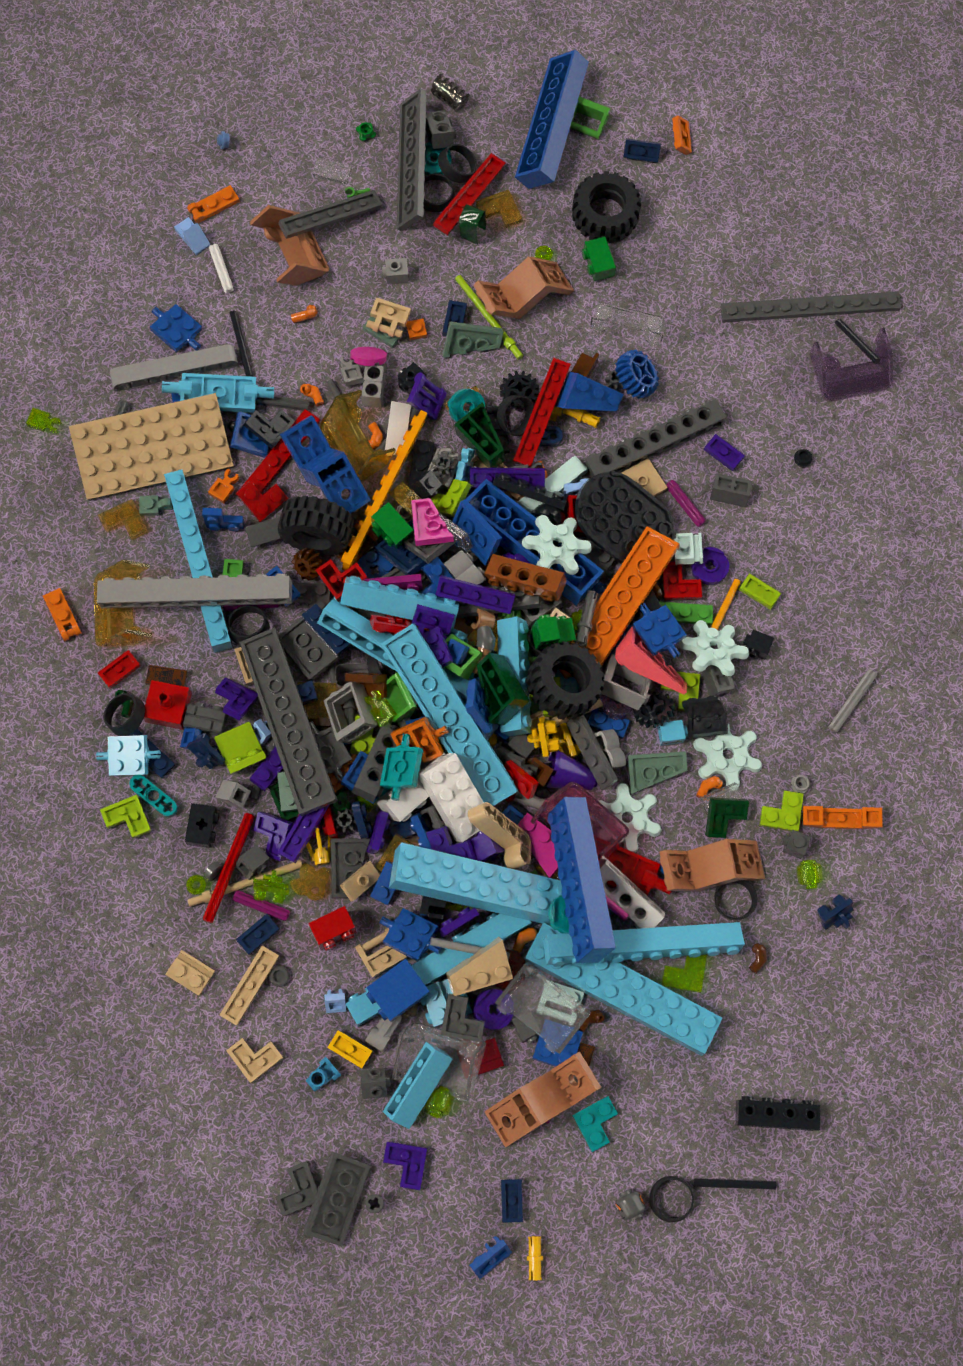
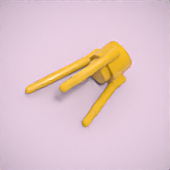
M316 828L318 848L314 849V853L309 842L306 847L309 851L311 862L314 861L317 866L330 863L331 839L328 836V847L326 850V847H322L319 828Z

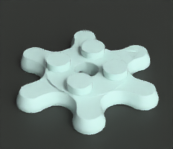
M545 515L537 517L535 524L539 528L540 534L524 537L522 539V546L526 549H534L540 553L537 566L550 569L553 564H560L566 573L570 575L576 574L579 567L574 556L579 553L588 554L592 550L589 541L579 540L574 536L573 532L577 528L576 520L574 518H567L563 524L556 526ZM553 540L562 542V546H555Z
M699 620L693 626L697 637H686L679 641L681 649L689 650L696 654L697 658L693 661L692 667L698 672H702L708 666L714 665L720 669L723 675L732 676L735 673V668L731 660L734 658L744 660L749 656L748 648L736 645L732 639L735 635V629L731 625H726L722 630L718 631L715 628H709L706 622ZM717 644L718 649H713L711 647V645L716 646Z
M728 724V734L716 735L713 740H706L701 737L695 739L693 743L695 750L703 752L707 757L706 764L699 768V776L702 779H707L714 774H721L725 777L727 788L736 790L740 786L739 773L742 770L756 773L762 768L761 761L751 757L748 753L749 746L756 742V734L753 731H746L741 736H734L731 734ZM726 749L732 751L733 758L726 759L723 756V751Z
M620 783L616 786L617 798L614 802L606 803L603 800H597L593 804L594 812L604 816L606 819V825L597 832V837L605 841H609L613 837H619L624 842V849L636 853L639 835L649 834L652 837H656L661 833V826L648 818V811L655 807L657 799L653 794H647L642 799L636 800L631 797L629 786L626 783ZM626 812L630 813L633 817V820L629 823L622 820V815Z

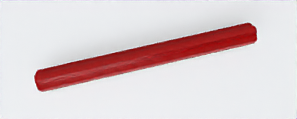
M244 814L204 913L203 920L205 922L213 923L254 821V815Z

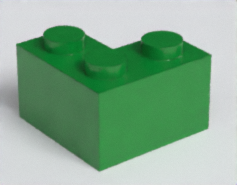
M389 502L371 516L373 533L378 538L381 536L390 547L393 545L396 549L399 548L407 538L414 534L411 526Z
M549 614L541 615L531 627L535 650L545 649L554 643H559L560 645L561 642H569V645L576 641L572 618H566V616L550 617Z

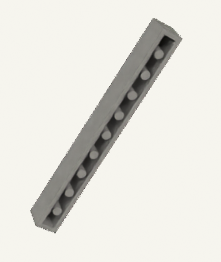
M243 574L237 575V577L219 575L218 578H211L206 575L199 576V578L181 576L180 579L164 576L161 579L143 577L142 580H134V578L130 577L123 578V580L105 578L103 581L97 582V604L101 608L292 604V580L286 574H276L275 576L258 574L256 577H249Z

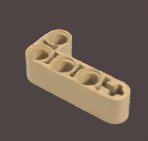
M488 802L468 810L470 822L504 848V860L507 868L516 870L530 864L531 839L523 829Z

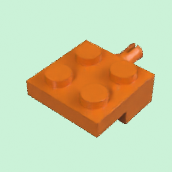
M424 717L391 732L390 735L396 746H399L402 742V735L409 734L411 736L409 747L422 748L421 762L426 763L442 756L444 749L439 742V737L448 734L449 731L446 726L435 730L427 717Z

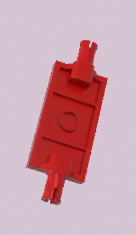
M594 836L599 866L608 859L647 896L650 889L653 888L670 895L671 891L667 890L664 879L659 878L657 875L660 863ZM614 881L606 882L607 885L613 888L617 886Z

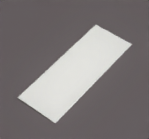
M391 401L385 453L395 455L398 446H403L405 442L403 437L408 430L410 404Z

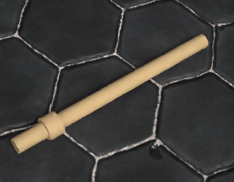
M301 860L253 876L250 880L245 879L227 886L224 895L303 868ZM207 890L202 892V895L188 899L189 907L203 902L205 904L209 903L213 891Z

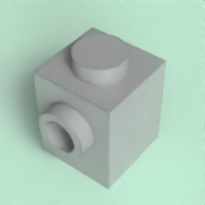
M407 258L385 260L382 274L383 278L387 279V284L408 283Z
M223 780L215 798L229 806L243 808L251 791L237 782Z

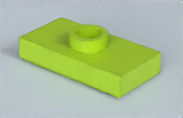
M750 573L739 588V591L770 610L781 595L779 591Z

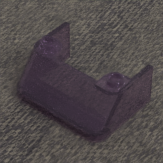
M884 327L880 329L875 339L877 348L874 353L881 359L878 364H874L871 361L841 368L837 358L832 356L823 358L818 341L814 342L809 356L822 397L826 401L833 402L890 388L893 382V352Z

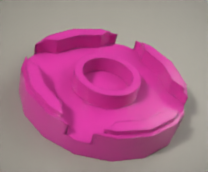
M357 347L351 350L350 359L354 360L356 364L363 366H375V363L378 362L379 365H382L387 360V353L375 347Z

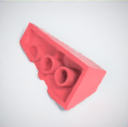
M632 626L616 648V661L621 666H625L629 670L681 694L687 693V683L672 666L665 665L661 653L655 656L652 655Z

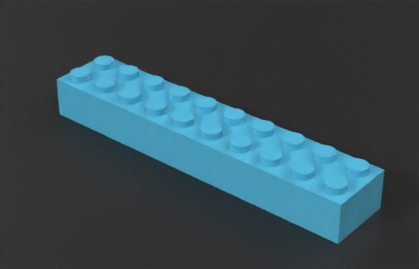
M400 843L395 850L389 888L542 924L544 922L550 925L548 916L549 906L555 898L562 895L561 880L406 843Z
M543 922L524 959L525 962L701 1056L706 1053L722 1017L619 962L604 961L600 964L584 963L581 965L569 963L559 967L546 965L543 941L547 934L562 933Z

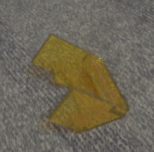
M357 390L335 397L320 423V430L332 449L345 453L359 480L363 481L386 467L396 450L391 448L384 451L381 449L373 451L358 424L362 412L356 403L362 391Z
M122 559L96 575L94 579L95 642L97 646L138 645L152 637V633L142 632L139 626H133V608H101L97 604L98 581H103L105 578L123 580L126 577L141 580L140 573L149 569L150 564Z

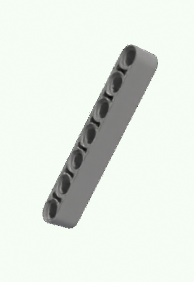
M227 344L116 367L110 370L113 390L123 391L161 383L162 381L182 378V373L204 374L233 368L238 365L234 346Z

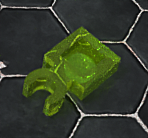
M32 408L26 421L27 427L42 432L49 428L52 433H58L57 428L53 427L54 424H62L59 418H51L50 413L36 408Z
M374 690L371 692L374 700L371 696H367L365 701L367 704L372 705L373 709L370 712L379 726L382 727L389 723L397 713L388 700H381L380 692Z

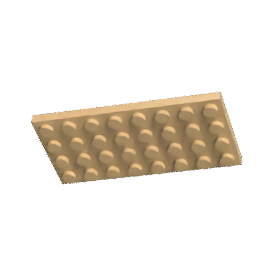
M216 393L69 426L87 500L166 482L164 474L181 469L185 477H190L234 466Z

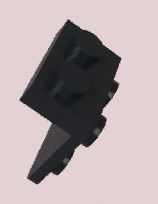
M708 696L700 699L689 698L682 701V706L688 717V734L690 738L728 734L727 711L720 697Z

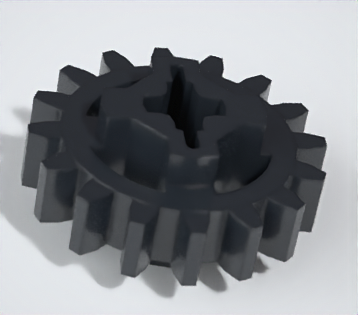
M515 371L514 376L509 373L508 379L503 378V384H500V397H503L504 400L513 395L529 396L528 398L533 403H536V397L539 395V385L536 384L537 379H531L532 374L525 376V371H522L521 374ZM519 398L513 400L508 405L509 408L513 405L515 410L518 407H521L522 410L525 408Z
M653 692L646 705L642 704L639 710L633 709L636 722H639L640 726L645 724L646 728H649L650 725L656 728L658 724L663 726L664 721L670 722L669 717H674L673 712L676 711L674 701L669 697V694L663 695V692H660L656 695Z

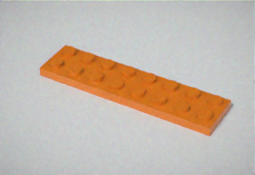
M648 526L596 603L591 624L593 627L592 631L589 632L585 648L588 649L587 652L590 655L593 654L596 657V662H600L601 666L680 547V543Z

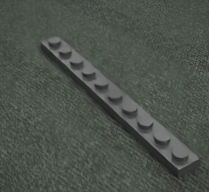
M899 291L721 303L720 305L722 323L900 311L901 309Z

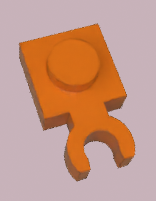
M230 469L225 471V478L222 480L218 477L208 491L210 496L223 504L234 491L232 484L239 480L238 474L233 478H229L231 474Z

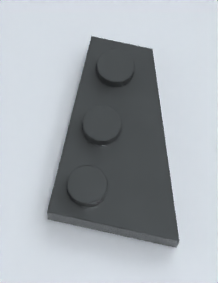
M370 839L330 840L331 899L348 898L340 885L362 866Z

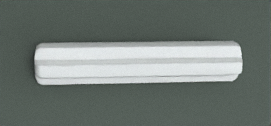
M218 244L210 245V253L224 292H233V285Z

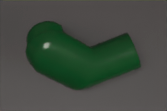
M118 690L115 693V697L117 695L127 692L123 690ZM133 699L121 704L123 706L122 717L130 718L134 704Z

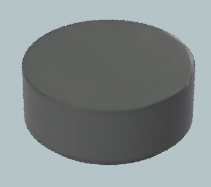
M217 861L211 863L206 868L204 877L208 881L214 880L222 871L223 866Z
M276 966L270 971L269 980L274 986L282 987L289 981V972L282 966Z

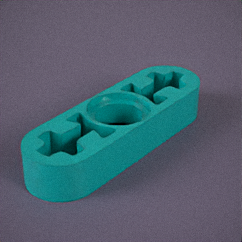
M134 775L130 779L129 785L132 791L164 817H173L177 813L178 806L175 801L143 775ZM136 780L139 782L143 780L142 784L144 787L147 788L144 795H142V793L144 792L142 788H135L136 785L134 782ZM157 791L159 798L156 801H150L148 799L150 792ZM163 797L166 798L163 800L165 804H172L173 810L171 812H164L165 808L160 804Z

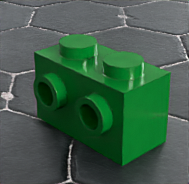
M606 237L585 241L582 257L584 260H587L589 276L592 275L594 281L614 277L616 266Z

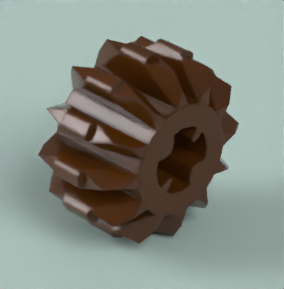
M303 548L296 552L291 561L294 564L292 569L297 571L296 575H301L302 580L307 579L308 581L317 578L319 575L315 570L323 565V559L319 558L320 553H315L314 548L310 550Z

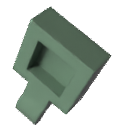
M158 495L140 496V516H158L160 510H173L170 498L160 500Z

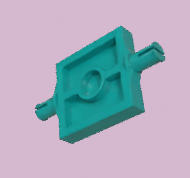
M409 734L402 735L401 745L386 749L380 786L393 788L391 800L399 801L401 789L417 787L423 749L420 747H409L411 737Z

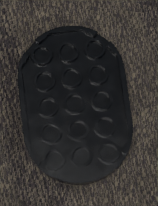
M619 472L600 473L588 479L580 488L575 502V514L580 529L587 538L620 564L624 562L647 526L672 540L676 539L673 526L674 520L666 506L627 475Z

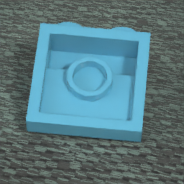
M448 979L426 986L430 994L420 1001L423 1006L426 1005L427 1007L426 1019L429 1025L433 1024L434 1027L443 1025L447 997L449 993L453 994ZM464 993V994H461V995H460V996H466V997H468L467 993ZM469 997L465 1016L473 1013Z

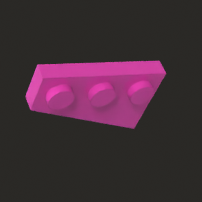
M430 498L411 500L416 546L454 542L452 533L447 529L446 523L442 521L438 510Z
M527 813L518 826L529 835L532 854L548 878H552L558 870V864L555 860L554 843L551 840L552 832Z

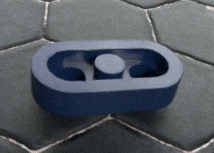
M547 426L539 446L559 445L563 439L562 430L556 426ZM554 435L557 438L553 440L550 436Z
M361 801L352 802V811L361 839L369 838L373 830L371 822H367L366 805L362 804Z

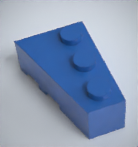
M568 372L555 406L565 409L617 411L624 394L578 373Z

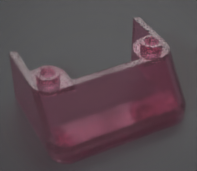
M570 782L547 798L530 822L534 824L542 817L548 822V813L564 797H586L600 866L625 840L629 834V829L581 785Z

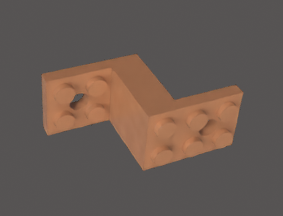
M530 256L499 284L478 280L473 285L477 296L482 299L485 309L489 314L517 319L522 318L550 292L570 295L574 291L557 262Z
M724 839L689 851L663 850L659 852L661 857L660 864L663 867L665 876L664 882L668 891L700 892L738 880L760 881L765 879L757 841Z
M579 1051L549 1072L522 1086L486 1110L485 1114L506 1148L594 1093L601 1086ZM573 1075L577 1077L578 1083L574 1080Z

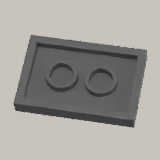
M302 617L279 634L282 646L310 681L314 680L341 658L340 656L337 657Z

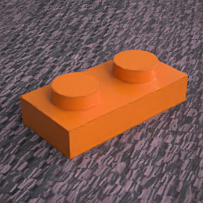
M677 115L672 118L674 146L676 150L688 155L692 153L689 121Z

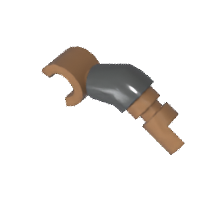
M477 608L479 618L477 624L472 623L471 627L477 630V650L483 653L479 660L480 662L488 653L494 651L495 637L492 631L495 624V615L492 612ZM477 665L473 670V673L478 674Z

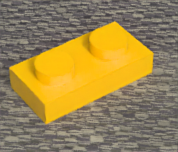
M339 1030L327 1047L363 1069L373 1052Z

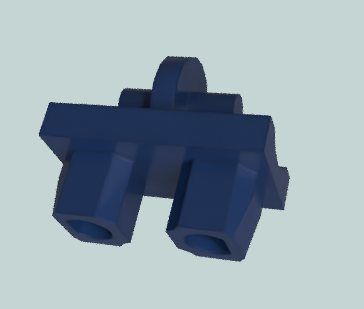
M206 733L197 736L194 741L188 743L187 748L197 757L196 765L198 767L206 766L212 769L218 764H224L225 759L221 756L218 746H211L209 744L210 737Z
M839 894L832 900V904L836 908L830 910L826 905L818 908L817 914L825 930L832 925L836 928L841 925L845 929L850 927L848 920L853 918L851 912L854 911L852 907L853 901L850 898L846 900Z

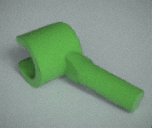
M352 187L345 189L346 194L352 193L347 198L370 191V188L356 191Z

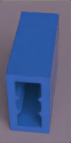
M406 959L366 987L368 999L372 1004L375 1002L381 1008L378 1010L384 1021L388 1019L390 1022L430 994V991Z

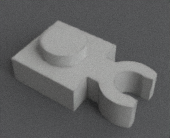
M340 357L342 367L340 369L345 386L363 383L359 365H354V360L350 359V361L345 362L343 357Z

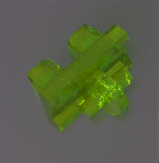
M272 869L271 875L263 874L262 880L253 878L254 899L263 901L265 900L266 892L273 893L272 902L283 904L285 896L289 895V884L282 883L283 877L276 876V870Z

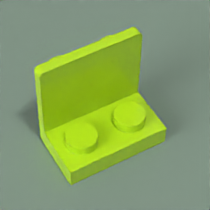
M246 722L214 737L230 774L266 758L250 722Z

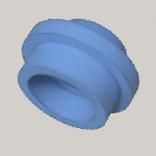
M221 131V135L218 134L217 145L221 149L229 148V133Z

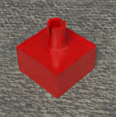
M151 680L145 703V723L183 730V721L192 696L190 688Z

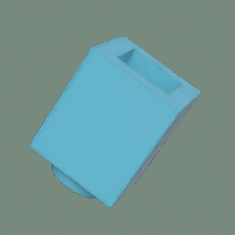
M682 720L663 722V726L659 724L657 727L660 746L684 743L685 737L688 736L687 726L683 725Z

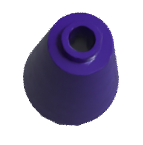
M559 750L550 754L548 761H551L549 767L553 769V772L544 787L592 790L593 787H597L598 783L589 767Z

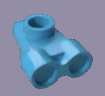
M327 1057L319 1062L320 1066L305 1080L315 1092L332 1079L335 1081L341 1076ZM316 1076L322 1077L321 1083H315L314 1079Z

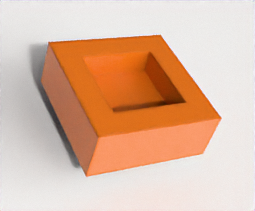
M423 318L407 321L406 328L409 341L427 338Z

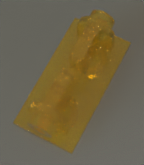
M403 481L389 492V495L410 515L412 514L411 500L421 499Z

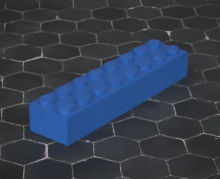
M576 49L552 57L549 60L515 178L528 189L555 181L589 63Z
M485 479L466 500L502 537L499 545L503 549L511 552L510 554L513 555L516 553L521 554L530 564L536 565L540 559V553L534 549H526L522 546V539L524 537L540 534V530L535 524L536 517ZM553 540L555 546H562V542ZM581 553L574 556L579 567L578 572L574 575L566 573L560 564H553L550 567L552 570L564 572L567 582L562 595L576 606L586 596V592L592 590L599 582L604 572Z
M564 797L548 813V823L551 827V840L554 843L555 860L559 869L558 877L561 880L562 897L566 906L565 914L569 922V935L573 943L572 952L576 963H599L616 946L586 797Z

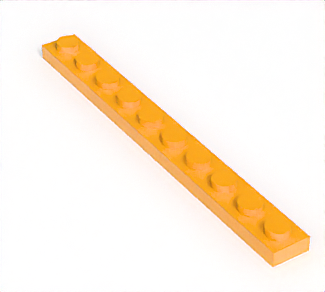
M420 410L418 416L414 415L410 424L412 428L407 430L403 437V440H405L403 446H398L395 453L397 457L395 460H391L388 466L390 471L388 475L384 474L380 485H382L380 491H375L372 498L374 502L372 506L368 505L364 514L366 518L364 521L361 520L357 527V531H359L357 536H352L350 540V550L348 552L345 551L341 558V562H343L342 570L345 571L353 565L372 527L371 516L382 508L426 421L427 412Z

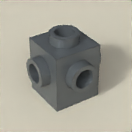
M385 1068L360 1070L362 1098L387 1097V1088H390V1076H385Z

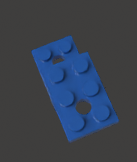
M310 415L280 434L306 482L320 487L328 501L335 502L339 506L344 507L350 514L371 501L345 453L332 449L329 446L313 416ZM304 436H307L310 440L309 445L303 447L301 444V439ZM344 489H348L350 492L347 499H343L341 496Z

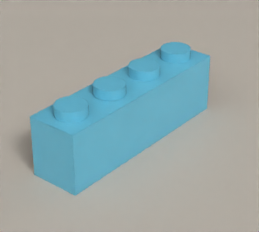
M425 1042L383 1110V1113L393 1122L410 1129L453 1058L442 1049Z

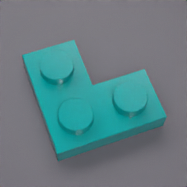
M609 1096L572 1115L591 1152L610 1143L601 1126V1123L618 1114Z

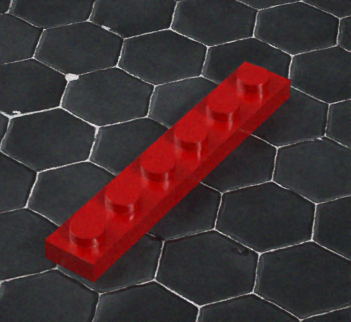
M491 153L434 221L433 226L448 236L459 223V217L465 205L473 206L506 163Z
M553 357L513 462L521 465L528 464L529 468L532 466L571 366L570 363Z
M304 409L291 427L310 415L314 417L317 424H319L320 419ZM307 436L301 439V444L306 440ZM282 438L243 486L251 481L261 494L292 457Z

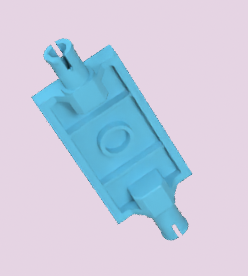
M182 373V379L179 382L162 381V393H179L180 401L216 393L220 411L253 413L255 411V399H274V387H258L256 385V377Z

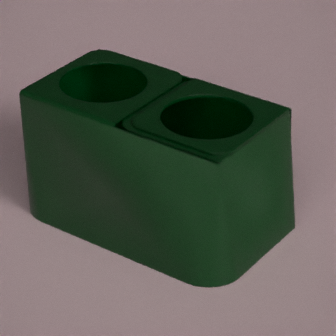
M466 204L459 217L460 237L478 245L477 226L486 230L485 211Z

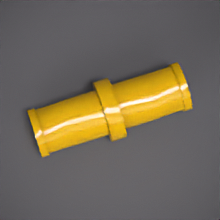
M563 409V414H567L577 419V422H584L594 428H597L601 420L600 417L586 412L587 410Z
M528 1236V1280H542L541 1261H543V1256H541V1236Z

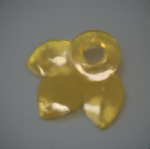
M302 864L299 872L300 878L291 880L290 886L296 894L307 895L310 900L318 901L325 895V885L329 881V873L325 867L316 871L311 865ZM314 887L319 888V892L316 894L312 893Z

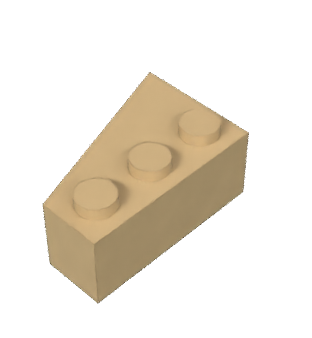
M497 937L486 947L478 950L473 956L446 972L450 989L454 996L513 979L504 943L500 937Z

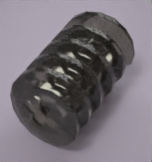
M441 73L432 84L431 94L442 100L444 104H447L455 112H458L467 104L470 94L468 93L464 96L465 90L459 92L460 87L458 85L454 87L453 81L448 84L449 78L443 79L444 75Z

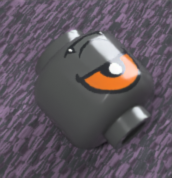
M628 1189L619 1194L620 1198L615 1204L622 1219L632 1222L644 1216L643 1212L646 1210V1206L639 1192H631Z

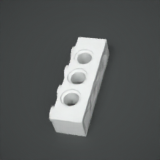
M606 859L600 866L605 895L629 915L627 919L630 917L635 922L634 925L637 929L655 928L664 918L665 912ZM614 881L617 886L609 888L606 882ZM628 894L631 900L625 902L621 899V895ZM637 908H643L646 911V913L644 915H639L636 913L635 910Z

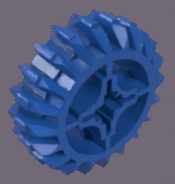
M635 349L623 353L618 358V361L615 363L617 366L615 371L618 373L616 377L619 378V383L623 385V389L627 390V394H631L633 398L637 397L640 399L650 396L657 390L659 385L658 371L655 370V365L652 364V359H648L647 354L643 355L642 351L638 352Z

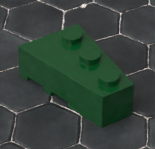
M483 402L454 424L456 435L469 448L475 449L474 454L488 468H497L506 461L504 449Z
M488 653L477 664L481 688H484L486 695L484 702L488 706L490 714L488 720L492 724L505 725L529 702V699L505 656Z

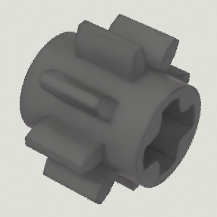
M615 370L612 372L608 371L609 377L605 378V382L609 383L608 387L616 391L621 388L623 389V385L618 381L619 378L616 377L618 373Z
M448 453L445 456L438 454L437 460H432V464L436 465L432 468L433 472L438 471L439 477L442 474H446L449 477L450 470H455V467L450 465L454 463V458L449 459Z
M348 809L344 813L338 811V818L333 819L338 823L335 828L337 830L343 828L344 834L347 833V830L354 832L353 827L356 822L353 819V813L350 815ZM347 817L350 822H346V825H344L342 820H346Z

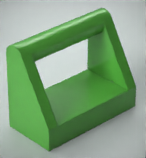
M579 96L570 128L599 139L609 118L610 108ZM578 112L601 121L598 130L595 131L573 122L576 113Z
M451 634L446 639L447 645L450 639H454L470 647L467 653L472 655V657L462 667L454 662L445 667L468 680L483 653Z
M398 672L392 675L387 680V698H383L395 723L411 717L417 706Z

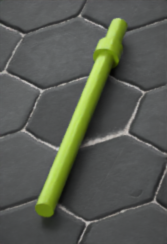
M458 275L455 280L492 327L502 328L496 319L486 311L485 305L463 277ZM504 331L502 336L503 345L514 354L517 360H520L523 354L517 348L513 338H510Z

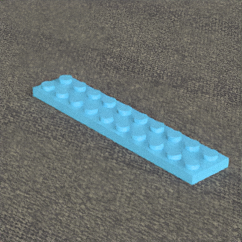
M415 623L381 643L380 645L431 726L435 730L444 726L447 727L449 733L440 736L439 739L448 753H456L483 802H488L494 806L516 793L518 788L480 727L476 725L474 718L471 714L467 713L465 703Z

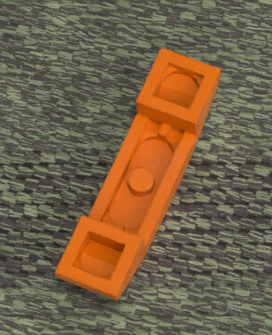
M803 806V826L833 829L882 828V808L862 807V809Z

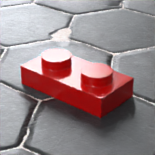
M127 650L100 670L98 675L108 688L111 689L141 665L131 652Z
M329 805L323 816L325 824H322L323 832L330 839H339Z

